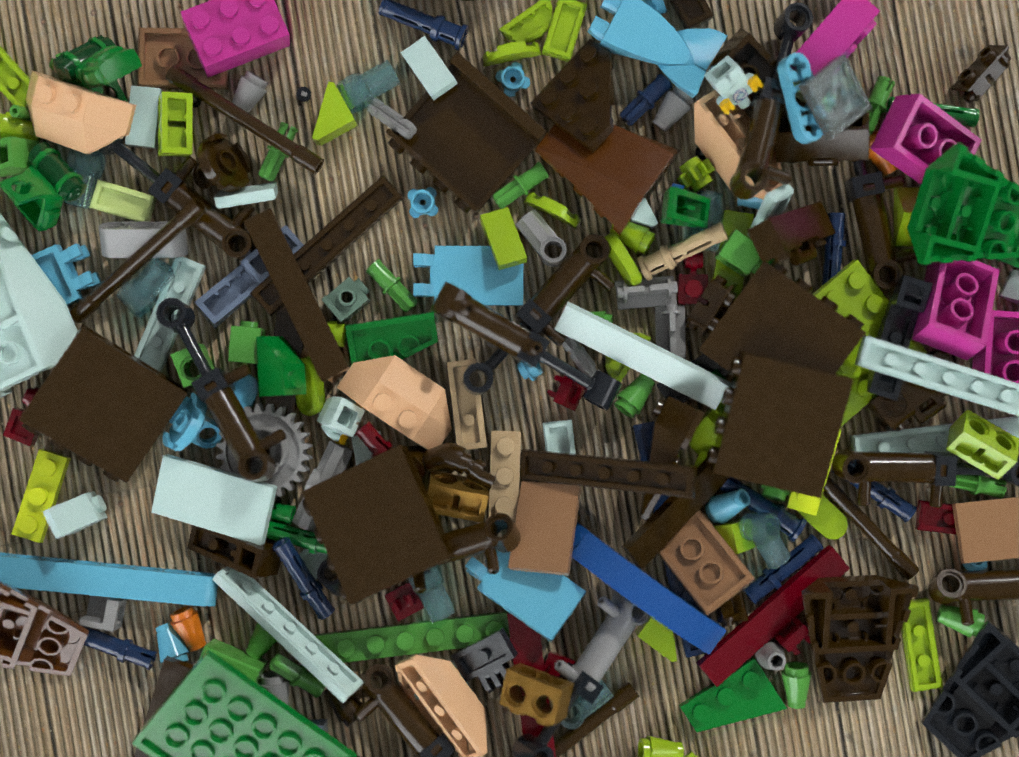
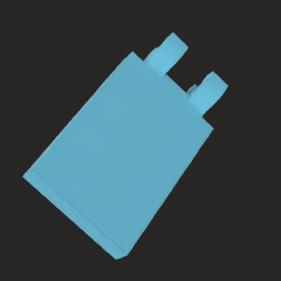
M76 243L63 250L61 245L54 244L32 255L65 300L67 307L83 298L81 290L89 289L102 283L98 272L91 273V271H87L78 275L73 262L90 257L86 245L80 246Z
M435 246V254L413 253L414 268L430 267V284L413 283L414 297H434L435 301L444 283L448 282L464 290L472 298L486 306H523L524 263L498 270L490 246Z
M497 551L500 568L497 574H489L487 567L474 557H471L465 568H467V573L481 581L477 590L550 642L553 641L586 594V590L564 575L510 570L508 568L510 552L502 553Z

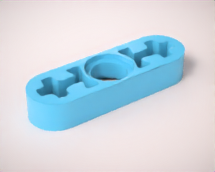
M792 53L779 62L778 75L793 136L799 143L808 144L819 140L823 133L807 102L803 107L796 101L795 95L797 91H800L798 87L800 84L794 86L793 82L801 81L802 84L812 76L809 61L803 54ZM790 65L796 66L798 72L791 71ZM818 103L815 106V108L822 119V114ZM808 111L809 115H804L801 117L802 113ZM804 126H811L812 132L805 131Z

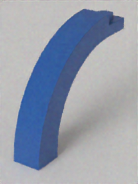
M578 522L576 523L572 558L658 622L710 655L727 631L725 628L649 576Z

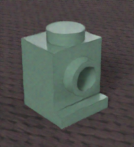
M348 277L332 292L321 299L338 320L344 324L371 301L366 296L370 290L359 278L354 281L351 277ZM346 292H351L353 295V299L349 303H345L342 299L343 294Z

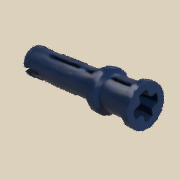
M382 0L378 14L380 16L390 18L427 33L431 40L435 42L441 40L455 47V50L460 51L467 38L468 25H457L447 21L443 15L434 17L394 0Z
M730 477L719 488L724 493L744 489L750 496V504L746 507L765 519L768 527H775L786 534L791 542H794L806 526L807 520L805 518L799 519L785 509L786 506L782 503L774 504L736 478Z

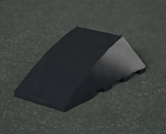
M988 620L921 721L957 757H981L1000 747V743L1009 738L1019 737V647L1003 631Z

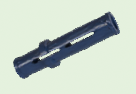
M827 213L836 233L825 239L827 244L824 245L822 286L841 270L843 247H846V241L843 240L845 213Z
M851 462L847 466L848 473L855 469V465ZM849 482V483L852 484L855 488L858 489L859 483L855 484V483ZM871 482L870 498L877 502L876 505L878 507L888 509L904 522H908L917 509L915 505L910 504L897 495L896 490L891 486L886 487L880 482Z
M810 534L809 537L787 553L770 569L765 568L762 570L763 574L747 588H744L743 592L756 605L758 601L774 588L778 590L786 578L820 550L822 551L824 549L823 545L813 534Z
M284 537L278 540L272 546V549L277 553L288 573L299 587L301 598L308 601L318 619H326L334 612L335 608L322 591L323 585L320 581L315 580L293 546L291 539Z
M83 626L89 630L84 643L85 646L117 657V661L121 663L128 661L147 670L152 668L153 664L151 662L154 663L156 660V651L135 645L131 639L122 640Z

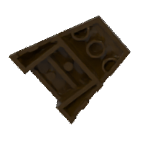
M878 575L818 578L801 591L823 703L881 699L893 665L890 660L894 650L899 648L901 642L899 635L903 623L908 622L911 613L909 610L913 597L916 598L919 590L917 585Z

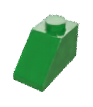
M257 336L259 397L307 394L305 364L284 337Z

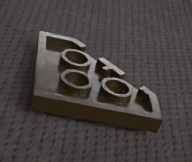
M589 39L530 103L534 110L591 152H594L614 131V120L612 118V105H614L612 69H614V58L608 50L592 39Z

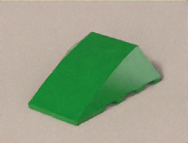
M962 143L953 145L925 170L907 227L919 264L925 265L931 264V262L952 263L958 260L977 261V259L1019 258V185L1006 179L999 170L991 168L980 156L969 152L968 148Z

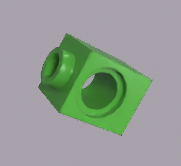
M735 229L730 233L729 239L723 243L714 258L742 277L749 275L750 272L755 274L763 261L760 259L752 240Z
M240 321V326H231L228 362L258 364L256 337L266 336V329L258 328V322Z
M198 343L211 369L214 370L215 368L205 344ZM187 348L170 354L183 387L194 388L191 382L202 376L201 374L196 377L191 375L189 368L194 361Z

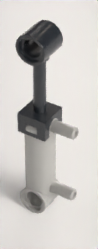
M617 591L611 600L606 596L598 599L597 605L608 615L576 663L573 665L563 660H558L555 663L554 668L560 673L559 678L574 683L568 712L579 696L590 704L594 703L604 688L599 682L636 626L643 625L650 618L649 614ZM562 721L553 726H544L537 737L529 733L520 736L513 745L512 756L554 757V751L547 744Z

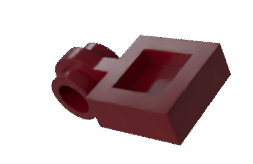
M703 251L683 260L684 269H689V274L677 275V305H696L698 301L705 305L708 304V301L701 297L708 286V274H696L697 269L703 268Z
M30 387L24 393L22 403L26 407L39 390V387L34 389ZM12 408L3 436L27 446H35L38 435L22 427L23 422L19 421L24 409Z

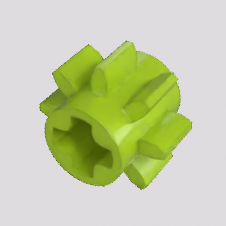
M697 155L679 167L682 174L677 179L681 185H684V190L691 187L694 193L714 181L710 174L716 169L709 158L701 161Z

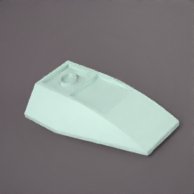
M0 213L1 398L12 393L10 387L50 368H54L74 339L77 328L65 300Z

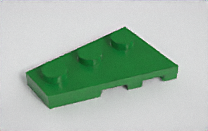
M434 311L345 325L352 364L353 362L393 355L404 359L439 341Z
M754 657L748 659L718 687L712 683L679 704L696 732L788 709Z

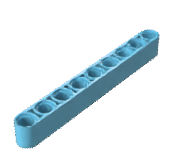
M0 552V581L14 588L193 606H216L218 585L212 580L215 576L214 573Z

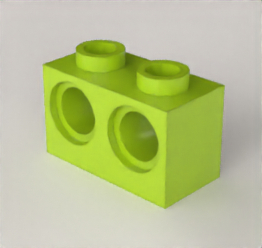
M161 91L158 95V156H191L193 148V93Z
M967 409L950 426L946 450L999 480L1017 462L1019 438Z

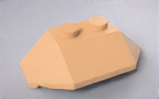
M32 71L25 99L37 137L85 154H91L117 139L129 135L136 109L135 104L64 82L61 79L37 71Z
M713 90L694 103L695 144L704 156L709 158L717 173L731 190L730 179L737 170L751 119L744 109H741L738 105L735 106L734 111L729 110V115H725L716 103V99L720 94ZM774 150L770 166L782 170L781 163L776 162V152ZM745 176V179L748 182V184L754 186L753 180L750 177ZM769 179L767 186L754 197L764 199L768 192L784 184Z
M396 355L353 362L337 386L339 390L364 409L428 450L441 445L452 430L445 389Z
M414 655L395 665V670L398 672L399 685L435 731L438 734L443 733L455 748L454 752L459 753V757H482L487 753L485 708L451 661ZM414 694H416L420 700H416Z

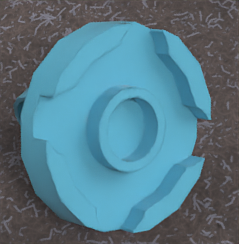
M194 392L191 393V398L185 397L169 422L172 425L169 433L163 432V444L174 451H181L190 443L205 449L213 448L222 439L219 435L221 431L215 420L206 416V403L202 402ZM205 428L216 430L214 436L210 439H202L199 437V434Z

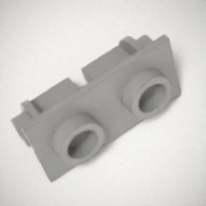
M674 275L653 277L650 281L642 278V283L629 287L624 280L615 281L618 310L677 304L676 293L678 288L677 282L674 281Z
M669 304L655 307L656 345L686 360L685 306Z

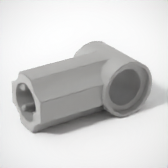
M536 209L525 214L515 224L516 228L539 254L545 265L550 267L561 265L565 260L567 252L565 242L554 233ZM550 245H556L561 249V255L557 258H549L545 254V249Z

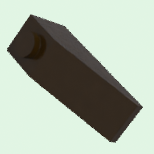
M192 526L187 549L254 579L278 575L281 563L277 553L272 549L276 542L266 539L265 544L260 546L198 526Z

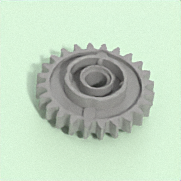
M256 404L254 411L250 406L244 407V411L260 440L278 429H283L287 436L285 440L270 448V456L274 459L276 467L274 475L268 481H265V483L277 486L276 494L279 497L284 496L285 488L289 491L295 489L293 481L303 482L304 479L300 471L307 472L310 470L304 464L306 460L313 459V456L306 453L307 449L313 447V444L305 443V438L310 435V432L302 433L300 431L304 422L294 423L295 413L285 416L286 407H279L277 411H275L274 404H268L266 409H264L262 404ZM224 439V442L217 443L216 446L221 448L223 453L217 455L216 459L224 460V464L219 469L241 475L238 470V463L226 440ZM260 458L254 460L251 465L254 475L258 474L262 469L263 464Z

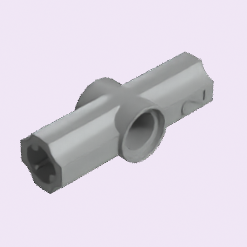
M330 440L318 467L312 471L304 490L345 471L354 451ZM301 501L292 522L305 530L314 532L316 527L312 516L307 515Z

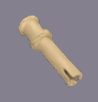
M718 222L671 246L664 244L660 246V250L643 257L641 255L637 257V261L647 281L653 279V275L668 268L673 270L678 266V262L729 238L722 223Z

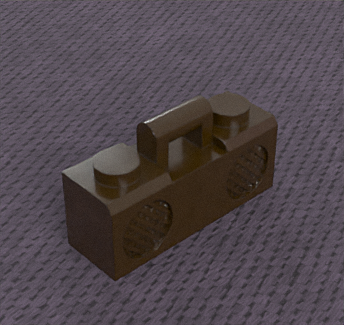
M861 112L829 139L826 140L824 135H822L819 140L808 144H801L794 138L788 115H783L775 144L776 162L797 163L808 161V167L838 166L839 161L856 162L859 160H869V112ZM804 126L805 131L812 132L811 126Z
M821 201L770 217L747 230L763 262L774 259L776 264L789 259L793 266H799L816 259V249L826 245L825 239L836 233Z
M933 349L927 354L954 363L947 352L939 349ZM903 380L897 400L877 395L868 401L869 403L866 406L884 430L895 429L900 431L912 422L909 418L912 415L920 425H923L943 410L946 405L938 395L943 394L946 396L948 394ZM930 398L932 403L920 411L918 407Z

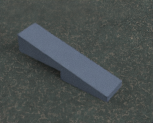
M285 225L281 229L294 254L304 244ZM257 248L240 261V265L194 302L197 310L214 329L251 298L250 292L269 276Z

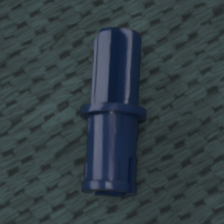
M658 74L643 91L638 90L636 92L637 96L620 112L621 120L626 125L632 126L648 109L653 110L655 108L654 104L672 88L669 80L662 74Z

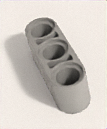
M115 221L100 224L98 229L102 256L106 258L131 257L170 221ZM186 229L153 258H178L186 256L188 254Z

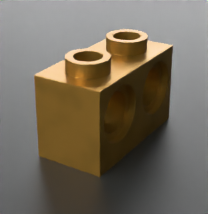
M431 472L427 493L437 514L479 523L483 522L489 499V489L464 476L444 472Z
M519 663L508 668L506 671L499 704L508 707L509 711L514 714L528 715L536 718V721L541 725L553 726L567 717L574 683ZM520 686L525 690V697L520 692ZM546 696L552 700L553 707L547 703Z

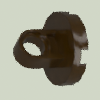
M214 133L203 140L198 147L199 162L194 166L192 175L196 185L202 189L216 186L225 192H236L250 182L248 173L252 171V166L248 155L237 142L232 144L225 138L228 136L225 134Z

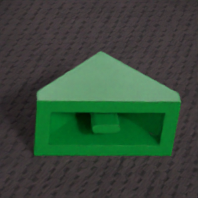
M670 187L664 193L661 223L707 228L711 198L678 187Z

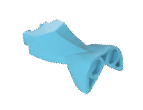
M604 0L600 8L614 15L611 22L609 23L595 16L587 31L600 41L599 45L610 53L657 64L666 77L691 98L697 95L706 70L728 36L721 31L709 28H691L676 31L661 14L642 0Z

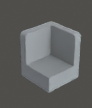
M90 595L87 613L79 618L78 624L114 632L122 627L127 599Z

